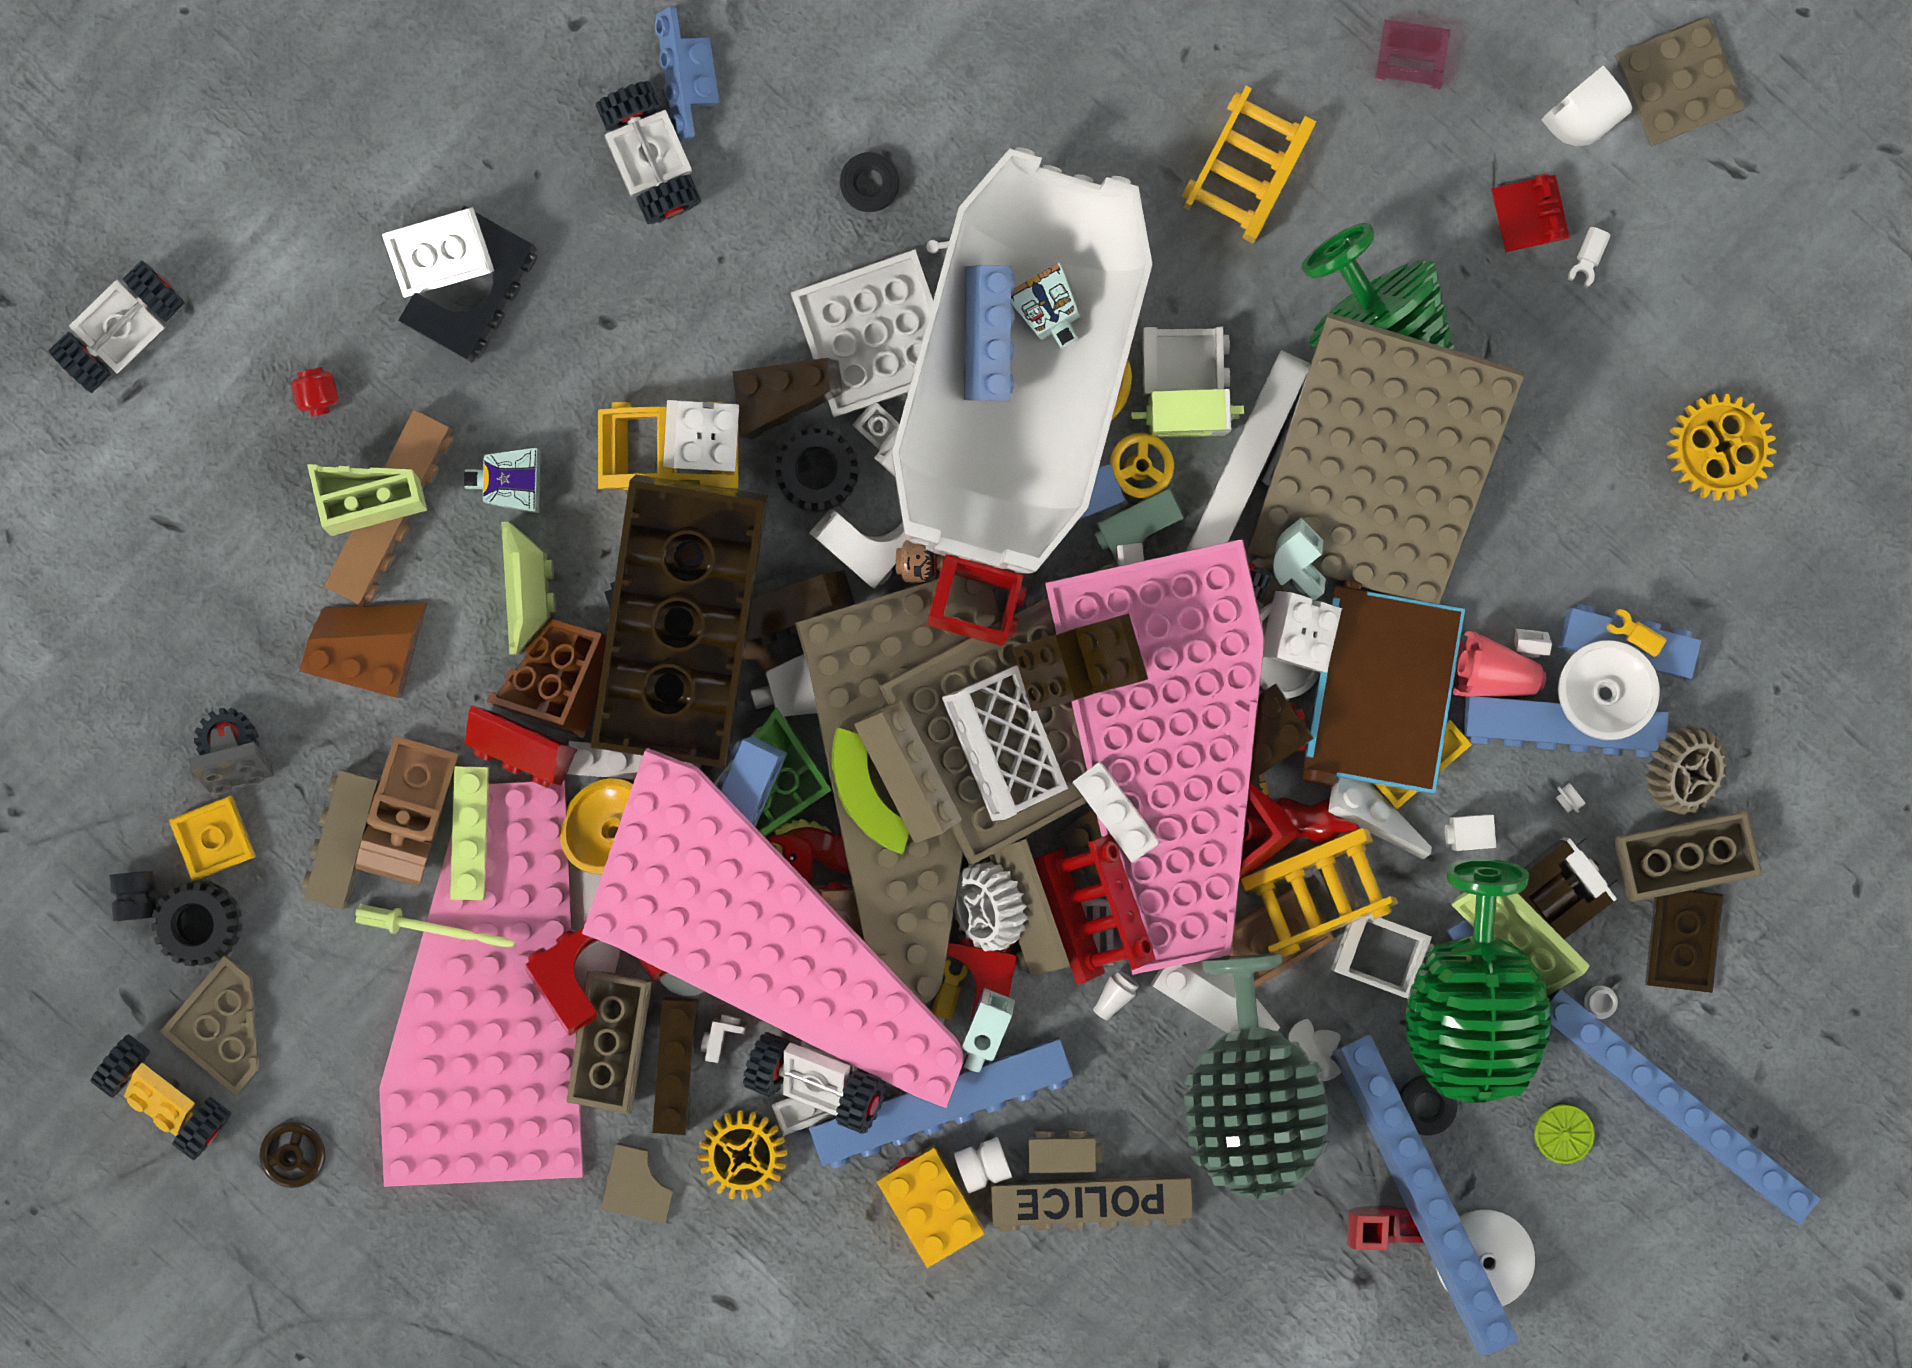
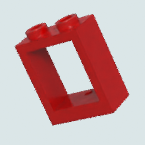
M946 554L926 626L1004 647L1007 638H1014L1019 619L1014 618L1013 615L1015 607H1022L1027 590L1026 587L1021 586L1024 575ZM954 575L1010 590L999 631L944 616Z

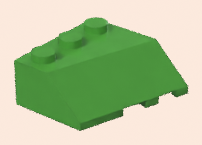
M777 707L761 729L754 735L755 738L787 753L755 827L764 837L833 792L831 784Z

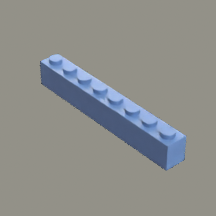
M1058 1036L994 1059L993 1061L983 1063L980 1072H974L969 1069L960 1071L946 1108L904 1091L881 1101L882 1106L877 1112L876 1120H873L872 1127L868 1128V1132L864 1134L838 1125L836 1116L811 1125L809 1130L822 1166L830 1164L833 1169L848 1164L850 1156L859 1153L863 1157L874 1155L881 1151V1145L893 1142L894 1146L913 1140L912 1134L924 1130L925 1135L944 1129L943 1123L955 1119L956 1124L975 1118L974 1112L985 1108L988 1113L1006 1107L1005 1101L1016 1097L1019 1102L1037 1096L1036 1090L1049 1086L1050 1091L1064 1087L1069 1084L1067 1079L1073 1077Z

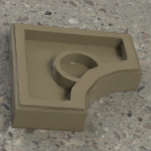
M616 1143L601 1209L666 1223L674 1189L662 1185L653 1175L649 1165V1150Z

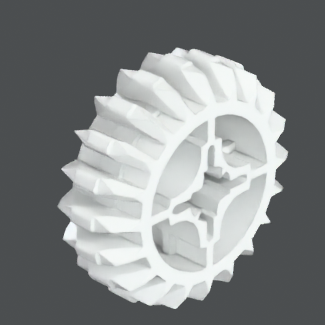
M992 861L969 865L968 868L963 869L959 873L954 904L956 914L954 920H958L960 924L959 931L966 933V939L973 940L975 948H982L985 952L1005 949L1019 940L1020 933L1025 931L1023 922L1027 920V916L1023 913L1027 906L1022 903L1021 896L1024 893H1019L1017 889L1018 881H1012L1010 871H1003L1001 864L994 865Z

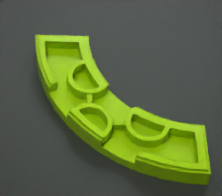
M836 728L832 747V770L834 771L838 789L837 793L845 810L869 838L884 848L903 855L909 831L902 817L891 811L877 795L868 772V751L860 735L842 728Z

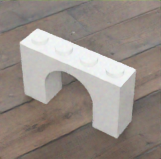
M897 433L890 438L874 457L894 476L892 450ZM831 508L809 532L873 589L877 585L884 584L892 574L891 569L896 564L897 548H902L903 543L908 540L904 534L903 522L886 535L867 536L861 534Z

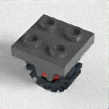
M220 708L219 715H216L214 711L208 713L211 718L209 721L204 718L201 719L200 723L203 728L196 727L195 733L198 738H194V744L198 747L196 750L200 756L189 758L192 773L209 792L224 793L230 791L234 786L241 784L255 785L263 782L265 778L274 776L272 764L259 749L260 742L256 739L259 738V734L245 714L241 711L238 713L233 708H230L229 712L225 708Z

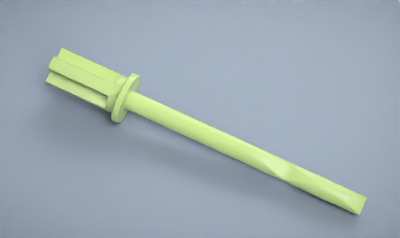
M360 904L359 909H356L355 912L357 916L356 923L388 929L391 934H396L400 927L459 939L479 940L485 944L512 948L517 946L511 939L501 936L476 934L465 929L402 917L401 908L389 910Z

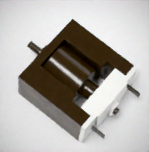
M1563 837L1526 865L1524 868L1529 872V883L1523 891L1518 893L1564 940L1617 899L1609 887L1617 882L1618 879L1608 885L1598 872V862L1588 859L1582 850L1577 848L1586 838L1575 845L1570 838ZM1561 862L1570 871L1564 878L1559 874L1562 869L1558 864ZM1581 886L1589 897L1580 899L1574 890Z

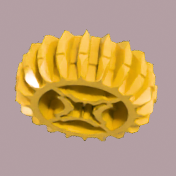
M738 1110L736 1121L733 1120L731 1113L727 1112L724 1115L726 1125H723L719 1119H715L713 1125L718 1131L715 1132L707 1128L704 1132L706 1137L711 1139V1142L700 1141L699 1147L708 1150V1153L699 1154L698 1160L708 1161L709 1164L704 1165L700 1171L702 1174L712 1171L713 1175L707 1180L708 1185L714 1184L716 1180L721 1182L716 1191L718 1194H721L727 1186L731 1188L729 1199H734L736 1191L741 1190L742 1200H747L748 1190L752 1189L754 1196L758 1198L761 1196L760 1185L768 1192L772 1190L773 1186L768 1178L777 1182L780 1181L781 1175L774 1169L782 1170L786 1168L787 1164L785 1162L777 1160V1157H785L788 1154L787 1149H777L778 1145L785 1142L784 1136L773 1138L772 1135L778 1131L779 1127L774 1125L767 1130L765 1128L769 1121L767 1116L762 1118L760 1124L754 1122L757 1117L756 1111L751 1112L749 1120H744V1111ZM735 1129L752 1130L749 1137L742 1142H736L732 1139L728 1140L723 1136ZM760 1137L765 1140L770 1151L769 1166L762 1162V1159L755 1152V1145ZM751 1141L752 1144L749 1148L748 1156H752V1159L750 1161L744 1159L736 1168H733L737 1162L736 1157L738 1155L734 1154V1150H743ZM717 1145L722 1147L723 1151L730 1157L731 1164L726 1173L720 1169L717 1163ZM744 1168H749L753 1171L757 1170L762 1173L761 1176L750 1181L734 1180L736 1174Z

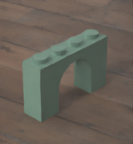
M1167 489L1097 524L1099 531L1095 532L1094 535L1102 551L1108 548L1113 558V561L1109 562V564L1112 563L1115 568L1119 567L1117 562L1118 545L1142 543L1149 536L1183 520L1184 517L1170 489Z

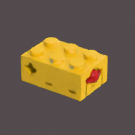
M935 1144L924 1149V1153L921 1151L914 1156L901 1158L897 1166L890 1169V1173L886 1171L877 1177V1184L927 1268L985 1235L982 1224Z

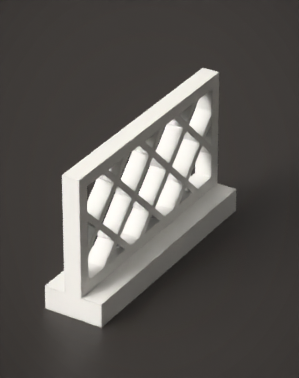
M1017 665L942 697L992 821L1010 818L1016 815L1017 812L1068 789L1037 711H1031ZM1009 676H1012L1016 686L1013 698L998 692L1002 680ZM994 683L992 689L986 687V686L991 685V684ZM980 690L990 695L984 711L974 706L970 693ZM996 698L1010 704L1005 720L991 714ZM1016 707L1025 710L1029 719L1025 729L1011 723ZM988 720L1002 725L997 742L987 738L985 728ZM1009 729L1023 735L1017 751L1003 745ZM1029 738L1038 741L1041 752L1038 760L1024 755ZM1001 751L1015 756L1010 773L1001 770L997 761ZM1021 760L1035 765L1030 782L1016 776ZM1042 769L1051 773L1056 786L1046 790L1036 785ZM1014 782L1028 788L1024 800L1017 804H1014L1010 794ZM1034 791L1039 792V794L1032 797Z

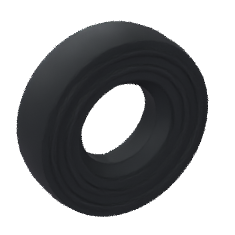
M864 152L855 155L845 164L840 175V188L843 197L853 208L863 212H877L886 208L895 199L899 189V176L894 164L887 157L875 152ZM874 170L880 174L883 183L877 193L867 195L858 189L856 181L861 172Z
M1424 1075L1411 1079L1399 1093L1420 1135L1431 1136L1445 1131L1456 1117L1458 1109L1457 1100L1445 1097L1439 1093ZM1423 1093H1433L1440 1101V1109L1434 1117L1422 1118L1415 1111V1101Z

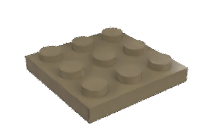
M1709 17L1620 51L1615 55L1651 147L1745 109Z

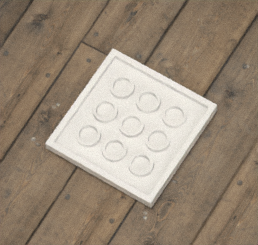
M916 250L791 292L813 359L830 358L839 361L842 394L828 401L834 418L909 392L933 303Z

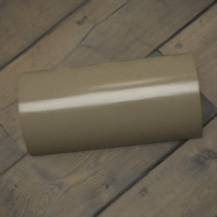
M1748 811L1619 836L1615 839L1617 868L1624 893L1629 902L1763 876Z
M587 971L584 993L597 1011V1019L577 1031L567 1103L625 1114L632 1113L652 980L620 973Z

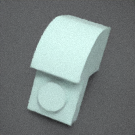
M1302 518L1280 535L1276 544L1273 569L1276 579L1281 586L1292 578L1296 589L1302 594L1307 593L1315 601L1324 594L1326 579L1311 563L1322 555L1324 540Z

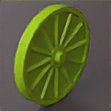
M1558 1104L1548 1108L1540 1115L1535 1125L1534 1137L1538 1149L1546 1158L1558 1164H1572L1580 1161L1590 1152L1594 1143L1595 1131L1591 1119L1583 1110L1569 1104Z

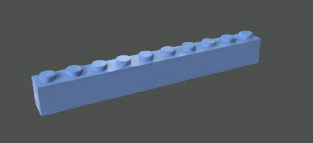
M1558 989L1547 996L1549 997L1551 1008V1027L1790 1220L1801 1225L1821 1200L1817 1195L1564 991Z
M1371 1035L1359 1038L1332 1051L1478 1355H1491L1519 1341Z

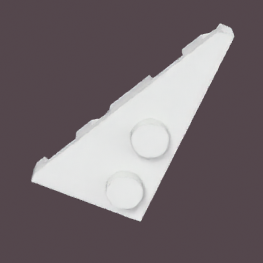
M1336 777L1335 786L1331 787L1328 812L1342 819L1353 821L1360 828L1368 829L1370 833L1421 859H1425L1431 854L1432 847L1371 783Z

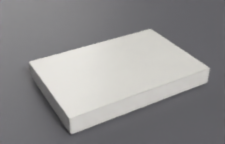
M473 207L382 234L403 297L411 296L414 292H425L494 271Z

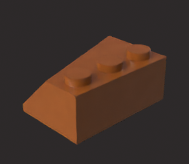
M427 603L323 608L307 640L299 672L391 697L402 698Z
M550 618L526 648L527 655L516 669L511 668L504 677L507 681L497 694L492 692L486 701L531 722L583 738L597 706L607 637L601 633Z

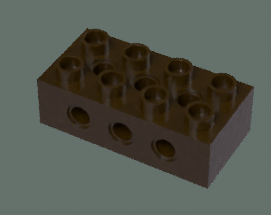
M637 474L629 480L591 748L642 756L645 750L649 748L683 762L725 768L730 753L768 495ZM690 540L697 542L704 553L703 562L694 566L683 563L677 553L680 543ZM675 607L687 609L693 616L694 626L687 631L674 629L668 621V612ZM666 673L677 675L683 682L684 692L677 696L666 695L659 688L658 678Z

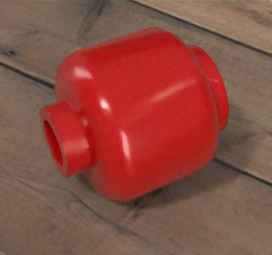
M323 367L297 372L298 378L291 382L297 409L302 412L310 411L311 417L330 413L329 406L335 405L339 400L333 374L327 371L324 372Z

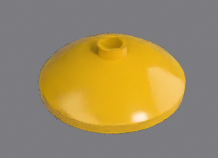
M617 778L602 779L583 788L571 800L566 808V818L561 823L560 841L566 857L574 866L590 874L602 875L615 839L614 833L618 830L633 786L632 783Z

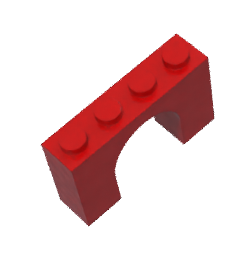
M584 927L576 932L571 929L563 933L556 939V945L548 950L544 947L536 950L527 958L529 962L525 964L527 974L568 1036H571L597 1019V1011L579 986L574 974V967L579 955L590 945L600 942L598 939L582 934ZM637 958L652 982L668 974Z
M959 937L958 943L948 942L946 956L963 962L970 969L975 979L976 991L970 1022L984 988L1009 997L1017 956L1016 953L1010 952V946L1002 950L985 952L982 948H975L973 940Z

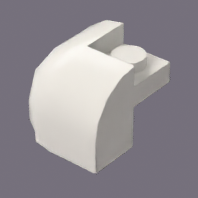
M1603 65L1568 94L1556 107L1552 108L1541 120L1553 135L1563 143L1573 146L1590 145L1603 137L1610 129L1631 113L1632 106L1622 87Z

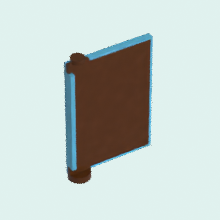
M1344 580L1341 587L1334 586L1331 605L1342 608L1327 673L1319 672L1310 725V733L1314 739L1307 743L1302 781L1322 786H1335L1336 777L1435 794L1465 609L1362 591L1361 583Z

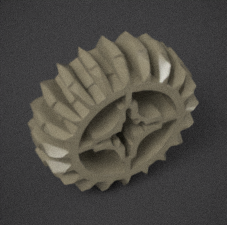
M1691 725L1686 727L1677 726L1675 732L1666 733L1665 741L1657 740L1659 747L1656 751H1651L1653 755L1652 761L1645 764L1650 771L1644 778L1649 782L1646 789L1650 792L1651 798L1655 803L1661 805L1662 808L1669 812L1673 811L1685 815L1687 812L1696 813L1698 807L1706 808L1707 800L1709 798L1715 799L1714 792L1716 789L1723 788L1720 781L1723 777L1727 776L1723 768L1729 762L1725 759L1727 750L1723 748L1722 741L1713 735L1711 731Z

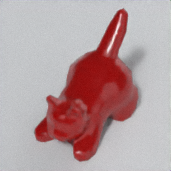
M1280 798L1277 801V804L1283 808L1300 833L1296 838H1309L1319 846L1339 838L1341 832L1351 833L1359 829L1358 824L1353 821L1342 819L1328 812L1330 799L1313 805L1303 804L1289 798Z

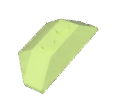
M501 522L509 654L520 655L551 618L550 613L556 612L555 594L549 593L548 580L554 579L553 561L547 560V554L510 522Z

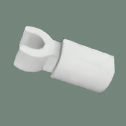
M1596 227L1589 228L1577 256L1579 263L1570 269L1568 280L1572 281L1576 273L1581 271L1586 275L1584 287L1587 288L1593 283L1595 278L1593 267L1599 265L1611 236L1608 232Z

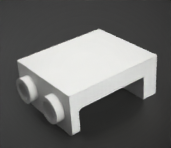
M1144 327L1142 330L1143 397H1149L1152 391L1212 390L1230 387V368H1224V355H1229L1230 340L1229 335H1223V327H1216L1215 329H1157V327Z

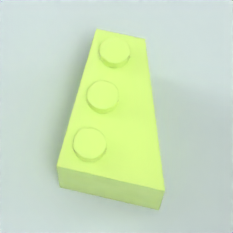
M307 464L321 525L330 536L427 511L420 479L411 469L372 467L370 469L350 468L349 466L322 467Z

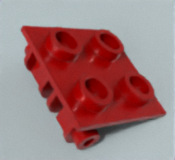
M1543 174L1536 176L1535 179L1491 188L1505 253L1570 239L1556 174Z

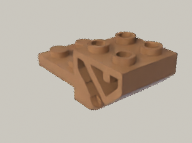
M394 736L382 777L368 814V826L361 840L355 869L420 887L438 830L439 818L454 773V767L458 760V753Z

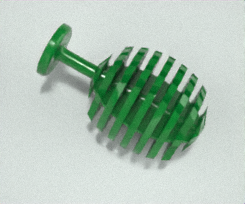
M1460 860L1447 867V880L1454 888L1476 895L1474 935L1447 943H1436L1427 955L1429 958L1419 967L1415 975L1414 984L1409 992L1408 1008H1406V1022H1408L1406 1033L1410 1044V1051L1416 1064L1420 1067L1425 1078L1439 1093L1445 1097L1468 1103H1486L1509 1096H1521L1531 1082L1529 1079L1537 1073L1543 1059L1542 1057L1546 1053L1549 1042L1548 1035L1551 1031V1008L1543 978H1541L1537 968L1523 951H1520L1512 942L1494 937L1497 896H1508L1523 891L1529 883V872L1517 864L1501 860Z

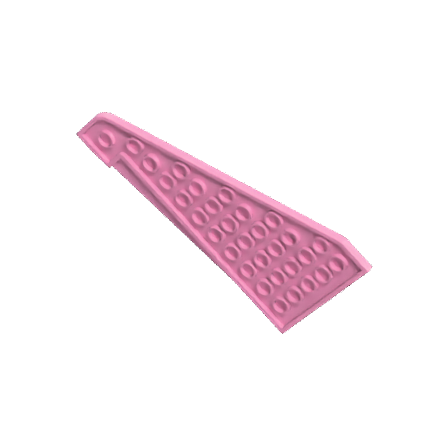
M647 748L642 757L582 934L611 944L870 1074L881 1077L882 1080L916 1097L946 1108L964 1060L963 1050L957 1038L698 767Z

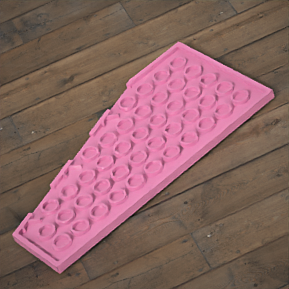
M566 780L563 781L562 786L551 783L549 788L534 782L489 784L485 900L450 899L451 834L427 922L465 929L476 934L505 937L514 941L517 946L512 948L485 944L479 940H465L423 932L379 1087L384 1187L580 1178L584 1176L581 1105L567 1103L577 1032L568 1036L525 969V964L529 962L527 958L533 952L542 947L546 950L557 944L556 939L560 935L572 929L570 863L560 841V827L566 818L567 808Z

